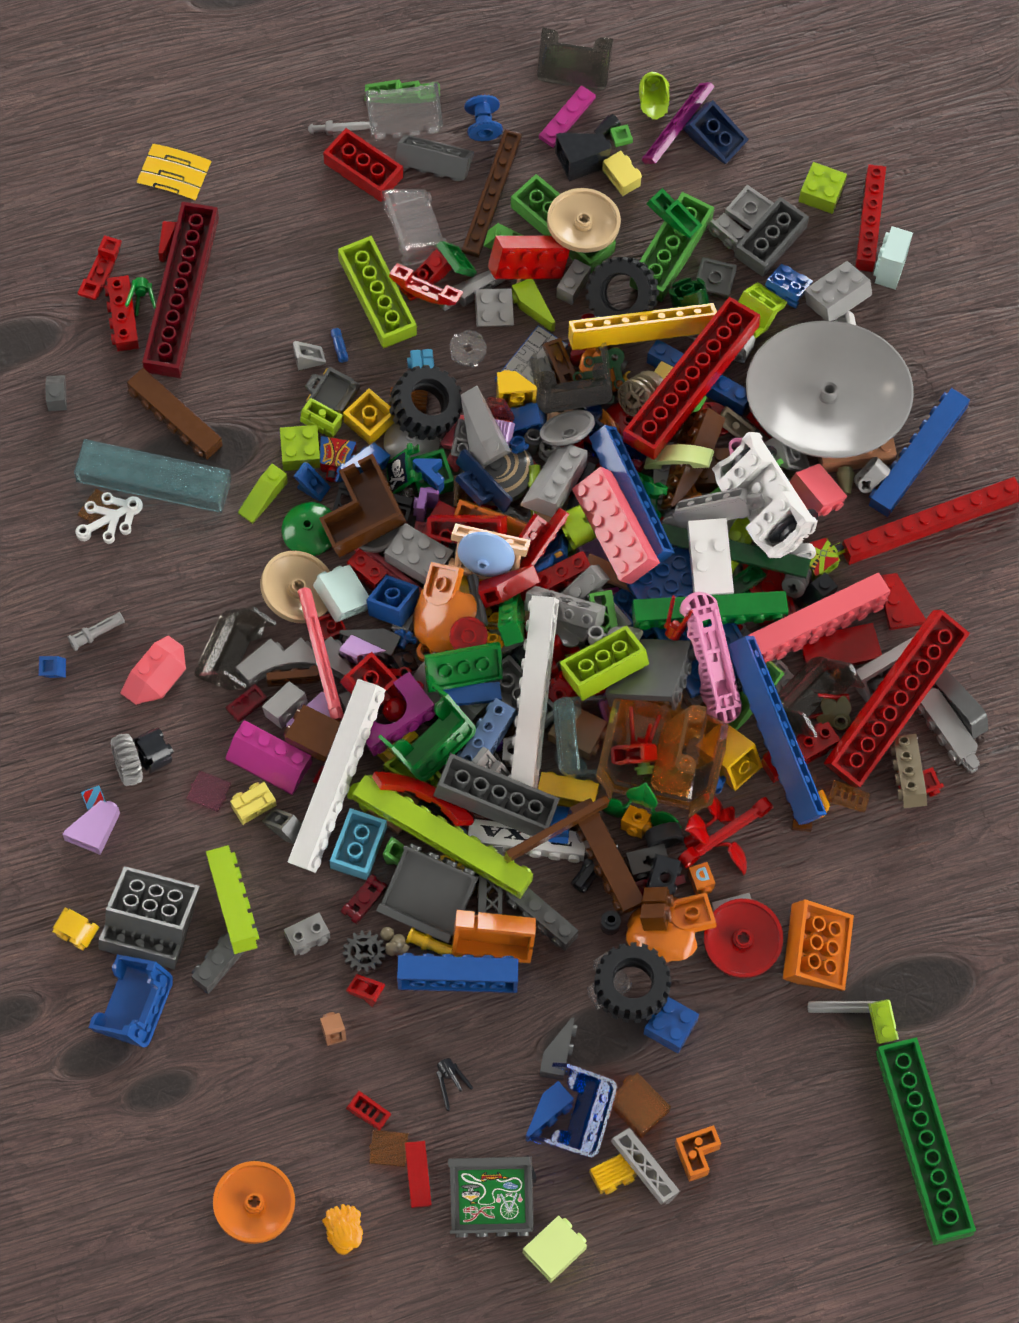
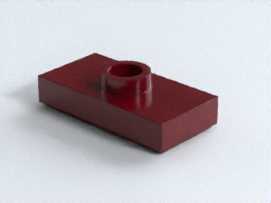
M254 684L225 708L239 723L267 701L268 697Z

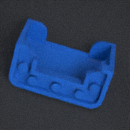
M117 954L112 965V971L114 976L118 978L105 1013L98 1012L94 1014L88 1028L94 1032L139 1047H147L152 1039L171 990L173 977L171 973L156 961Z

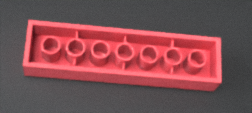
M878 572L748 636H755L765 663L774 659L780 660L791 651H799L807 643L813 644L817 642L823 635L830 636L840 627L844 629L855 620H863L871 612L877 613L881 611L888 600L890 589Z

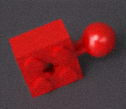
M373 652L369 653L340 681L351 695L357 679L366 682L370 680L372 684L385 689L384 700L381 704L383 705V715L391 722H397L406 712V703L400 698H391L387 693L393 687V682L397 678Z

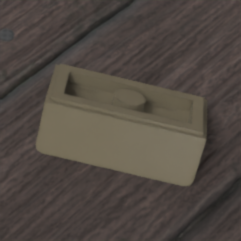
M725 406L720 413L722 417L726 418L723 428L736 438H743L748 432L756 430L754 426L728 406Z

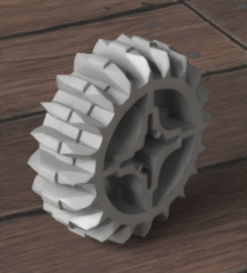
M129 734L116 735V737L111 739V748L119 777L125 786L136 785L142 782L143 779L137 749Z

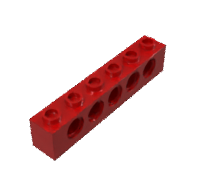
M868 164L855 263V268L861 271L873 272L876 261L886 166Z

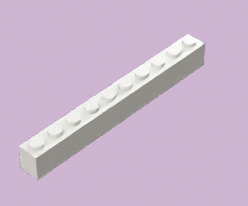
M532 595V600L528 603L530 617L526 622L528 634L527 639L524 640L525 658L521 662L523 677L519 680L521 694L517 698V708H519L518 716L515 717V727L517 728L516 735L512 739L514 754L510 757L512 771L508 777L537 789L559 600L555 597Z
M357 679L288 863L314 873L320 867L322 855L328 846L331 832L335 828V821L342 810V803L349 791L352 777L356 773V766L363 755V748L370 736L373 722L377 718L379 706L384 700L386 690L382 687Z

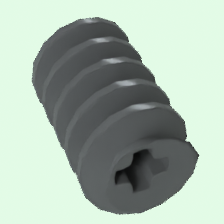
M810 568L806 579L786 574L782 582V589L786 591V595L792 598H799L804 594L812 578Z

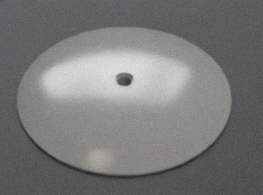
M839 321L805 322L775 334L756 352L746 377L747 400L760 426L775 440L792 450L822 458L858 456L887 443L905 424L912 408L914 396L913 382L909 369L894 347L877 334L865 328Z

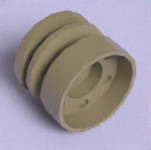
M647 370L642 371L620 385L618 400L624 412L634 417L663 381L662 377L656 372Z

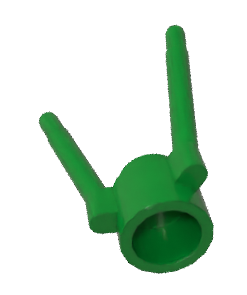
M144 277L132 280V286L125 306H129L135 292L137 295L135 316H138L140 297L145 296L149 292L153 308L155 309L156 301L152 291V283H149Z

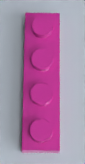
M581 85L539 134V139L554 148L556 134L566 133L595 100L596 94Z

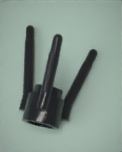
M446 1058L437 1064L439 1071L436 1074L440 1081L446 1110L450 1111L443 1077L445 1079L452 1078L460 1092L462 1087L455 1076L456 1073L469 1089L472 1090L473 1086L459 1070L457 1064H453L451 1058Z

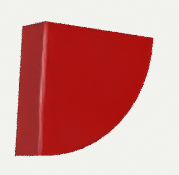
M733 806L721 810V823L727 825L735 819V809Z

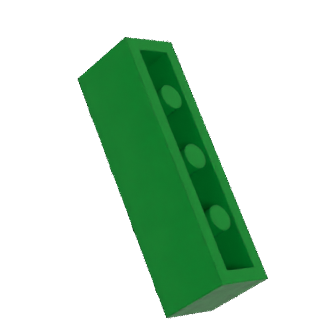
M520 593L499 603L498 629L505 647L524 641L525 603Z

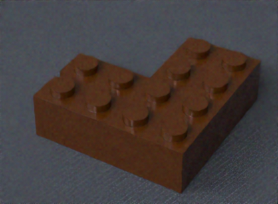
M373 453L357 461L363 473L360 474L354 463L339 470L353 501L319 518L339 558L407 523Z

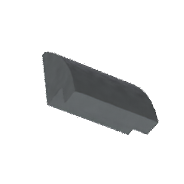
M124 866L106 908L105 926L99 938L98 950L156 961L163 967L175 970L191 923L200 886Z

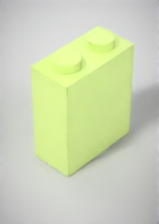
M557 1216L528 1243L522 1252L550 1283L587 1248L585 1244L587 1242L586 1239L579 1232L576 1234L571 1229L573 1227L566 1218L562 1219L560 1216Z

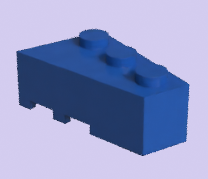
M537 402L527 403L519 408H509L501 413H492L494 419L515 423L513 437H524L529 429L540 431L547 422V415Z

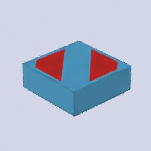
M100 786L81 792L87 810H90L100 800L106 802Z

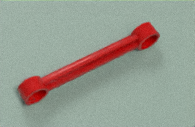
M767 797L761 798L751 809L709 837V844L703 845L699 843L695 847L688 848L678 857V860L681 861L685 868L692 866L702 855L756 818L765 816L773 808V804Z

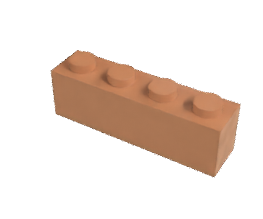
M892 438L877 449L858 456L847 458L818 457V461L828 473L836 472L839 467L843 466L852 467L853 469L863 468L873 457H878L885 465H891L896 459L897 452L894 438Z

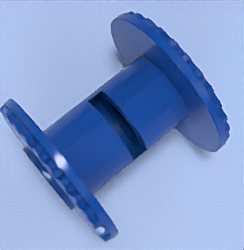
M477 95L466 101L464 105L465 111L468 114L475 115L476 123L472 124L467 130V134L472 140L481 142L494 140L503 132L502 125L492 120L491 114L500 107V102L496 97L492 95Z

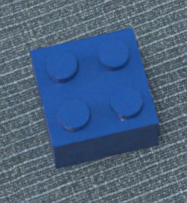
M386 575L366 599L369 616L402 627L412 615L417 605V599L420 595L419 586Z
M668 997L661 1011L657 1015L653 1014L652 1018L648 1021L644 1029V1035L679 1054L696 1025L699 1014Z

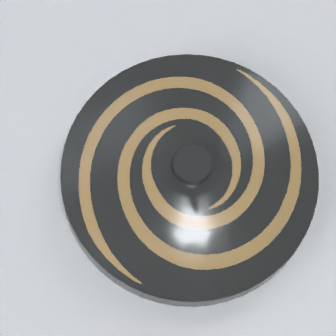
M527 450L518 454H513L511 451L509 454L485 466L484 469L512 497L514 502L530 489L528 487V466L534 465V462ZM492 501L484 504L489 506H496Z

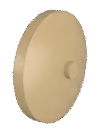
M576 188L561 193L551 203L547 215V226L552 237L563 247L583 253L596 252L609 246L616 239L621 223L620 212L616 204L605 194L588 188Z
M302 551L280 553L268 562L262 572L260 588L264 601L279 617L294 623H306L298 590L304 587L310 588L319 618L325 615L328 609L313 587V584L320 573L324 571L328 573L330 571L321 560L309 553Z

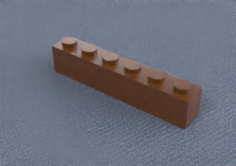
M144 368L127 381V391L134 399H139L141 405L146 410L150 409L158 421H163L167 424V428L173 434L177 433L185 445L189 444L197 456H202L208 460L223 446L222 438Z
M589 798L570 807L567 816L592 803V799ZM596 813L576 824V836L580 843H584L586 847L585 853L588 859H592L595 864V873L598 877L602 878L604 890L607 894L611 895L613 899L612 905L616 912L619 911L622 916L642 907L643 896L600 814Z

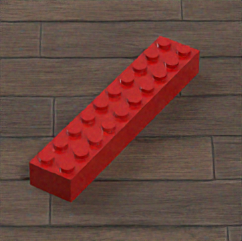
M729 297L623 430V442L655 460L759 328L760 314Z
M933 610L823 764L851 787H861L970 633L943 610Z

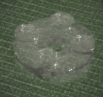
M466 330L464 333L456 334L450 342L451 359L459 365L476 367L486 356L487 346L482 335L478 332ZM470 345L472 351L467 352L464 347Z

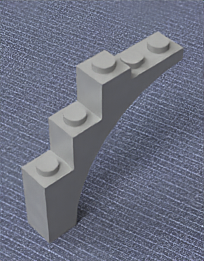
M330 636L324 641L333 676L342 680L352 670L351 664L346 658H342L339 650L342 643ZM300 637L284 651L279 642L275 643L272 639H269L236 666V672L251 687L267 677L266 673H270L273 670L309 669L311 666L317 665L312 644L309 641L305 642Z

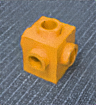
M632 805L628 807L621 819V829L633 837L637 836L642 839L645 832L652 827L651 814L643 808H637Z

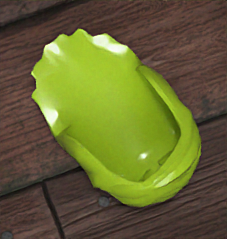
M657 72L645 74L639 84L640 108L652 120H658L660 117L665 116L664 114L668 113L670 85L667 79Z

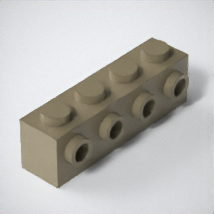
M917 734L897 736L893 741L894 744L890 745L891 756L896 758L893 759V769L898 771V774H895L896 786H900V789H897L898 799L903 801L904 808L927 806V793Z

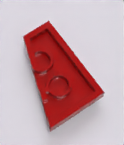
M898 574L881 575L890 589L888 600L884 604L889 630L923 625L926 618Z

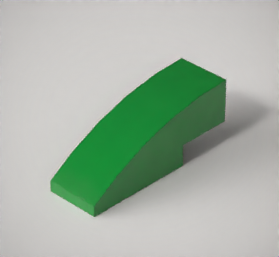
M663 188L646 203L660 218L688 238L702 226L678 199L674 201Z

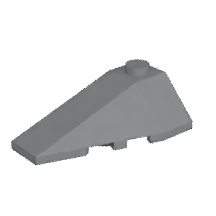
M478 386L461 394L469 451L484 468L509 454L511 450Z

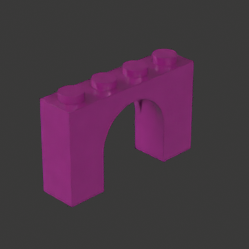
M410 672L393 682L397 692L407 704L403 717L397 722L388 725L373 722L370 736L365 743V746L373 756L381 754L387 749L378 738L380 734L393 744L435 716L434 703Z

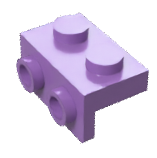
M420 487L419 497H415L413 505V516H416V521L424 522L427 507L435 508L439 501L438 490L432 487Z

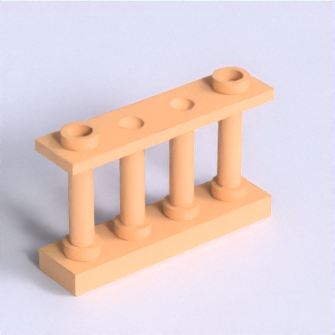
M455 524L451 540L457 542L455 558H450L448 565L465 569L463 573L465 576L475 573L462 564L457 550L461 539L470 533L489 532L506 540L512 547L515 555L511 571L519 569L521 556L526 557L530 546V540ZM476 574L479 579H483V580H484V579H487V578H491V577H486V576H481V575Z

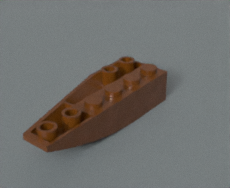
M710 408L691 413L677 436L678 441L676 444L695 445L714 450L726 418ZM671 464L666 483L668 491L666 496L663 495L660 508L665 510L674 507L693 486L704 468H693L690 464Z

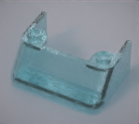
M606 695L591 696L584 701L579 696L562 697L554 702L553 714L558 767L562 774L574 778L604 777L616 773V769L587 770L586 763L579 758L575 719L581 715V704H598L607 700Z

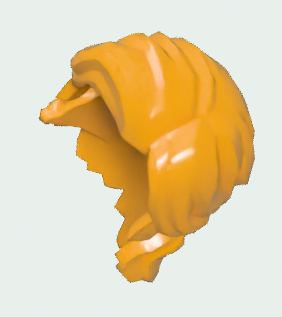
M342 1204L341 1210L338 1206H335L334 1209H328L326 1217L322 1219V1223H324L327 1229L328 1242L341 1255L348 1254L353 1248H358L362 1242L361 1212L355 1206H345Z

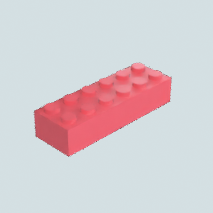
M599 467L572 488L619 581L633 584L660 563L612 471Z

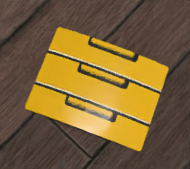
M152 144L137 183L167 190L196 200L211 160L178 149Z

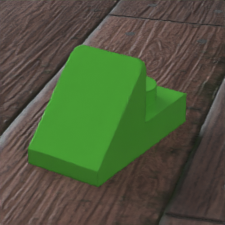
M393 837L390 838L383 852V857L386 864L398 866L404 852V844Z

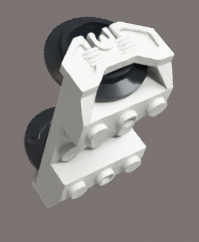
M748 432L742 438L741 445L729 457L718 462L712 470L715 473L716 482L721 491L743 487L747 489L749 494H762L764 506L751 511V515L748 516L751 523L746 527V530L769 558H781L796 550L799 544H802L803 540L815 531L818 512L805 507L775 461L777 455L776 448L770 445L766 446L762 441L760 433Z

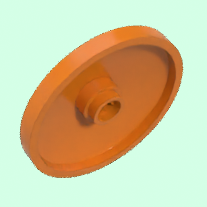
M249 1161L238 1164L222 1176L215 1188L213 1196L214 1214L222 1230L237 1241L248 1244L270 1241L287 1228L293 1217L295 1194L292 1184L280 1169L269 1163Z

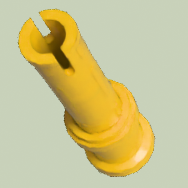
M413 927L410 929L406 939L407 944L412 943L421 947V950L429 949L441 955L452 954L451 945L436 940L429 934L419 932Z

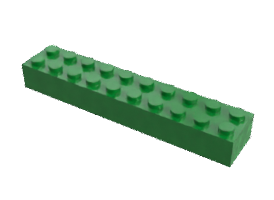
M916 1037L879 1046L876 1056L933 1245L973 1236L976 1228L918 1039Z

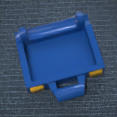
M557 532L555 539L549 543L544 555L534 565L537 573L568 558V540L564 534L560 535Z

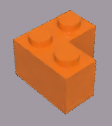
M714 1125L676 1138L674 1145L689 1182L708 1175L710 1169L704 1155L720 1150L721 1142Z

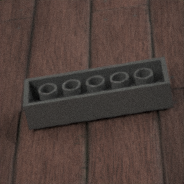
M451 753L433 795L530 836H534L550 826L560 799Z

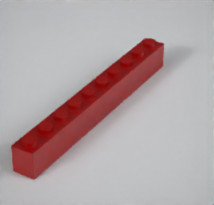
M1014 476L845 539L842 543L845 549L843 555L848 565L1017 503L1019 502V484Z

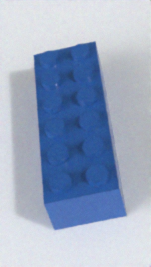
M403 953L398 955V990L517 993L518 959L513 956L494 958L492 955H484L482 958L473 955L454 957L452 954L434 956V954L426 953L422 956H414L412 953Z

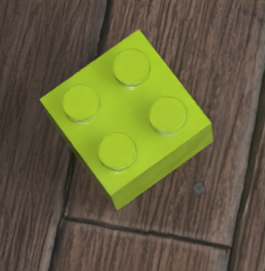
M813 162L801 189L799 202L833 214L844 188L847 174Z
M317 425L280 428L283 471L298 470L304 462L309 463L313 469L320 468Z

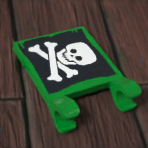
M408 443L406 449L388 461L386 466L387 479L393 494H398L410 484L422 480V472L415 474V471L411 470L410 455L420 452L418 444L413 446L412 443Z

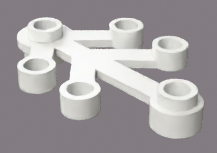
M109 492L103 493L101 497L103 504L120 506L121 508L117 510L97 506L95 502L88 501L85 504L86 512L88 514L104 515V517L89 525H79L76 528L77 538L80 541H87L91 537V532L109 523L108 530L103 534V540L105 543L111 544L115 540L114 534L119 518L125 514V521L120 524L119 528L123 535L130 534L134 515L138 514L143 508L141 499L132 496L125 500L113 497ZM105 497H110V498H111V499L108 500V501H105V500H104ZM136 503V506L131 507L130 504ZM88 506H94L93 509H88ZM125 526L129 527L128 530H122ZM85 529L86 532L80 533V530ZM111 535L112 538L106 539V536Z

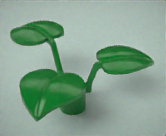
M648 776L643 778L640 786L627 790L626 796L629 801L626 804H622L617 799L608 798L610 802L602 810L612 817L622 818L627 811L626 809L633 802L651 808V823L653 826L668 822L679 823L672 814L664 811H655L658 802L654 793L658 781Z

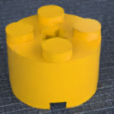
M65 907L53 926L52 932L66 942L70 939L69 942L84 951L89 946L99 926L95 923H89L87 918Z

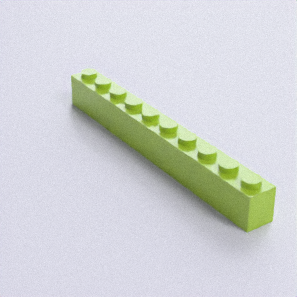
M365 775L353 792V800L465 867L474 870L475 873L521 899L533 880V873H531L532 871L524 865L519 866L514 863V860L507 863L504 856L497 853V849L490 845L485 846L481 843L480 839L473 835L468 836L462 828L455 825L454 827L451 826L445 818L439 815L436 817L431 814L428 808L424 806L419 807L414 804L411 798L407 796L402 797L397 794V791L380 790L372 776L368 777Z

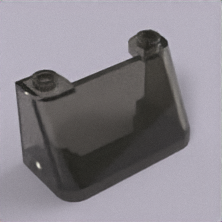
M542 28L537 66V77L540 81L577 88L582 85L586 89L596 91L606 88L612 61V38L600 37L595 41L594 47L590 48L559 43L557 31Z

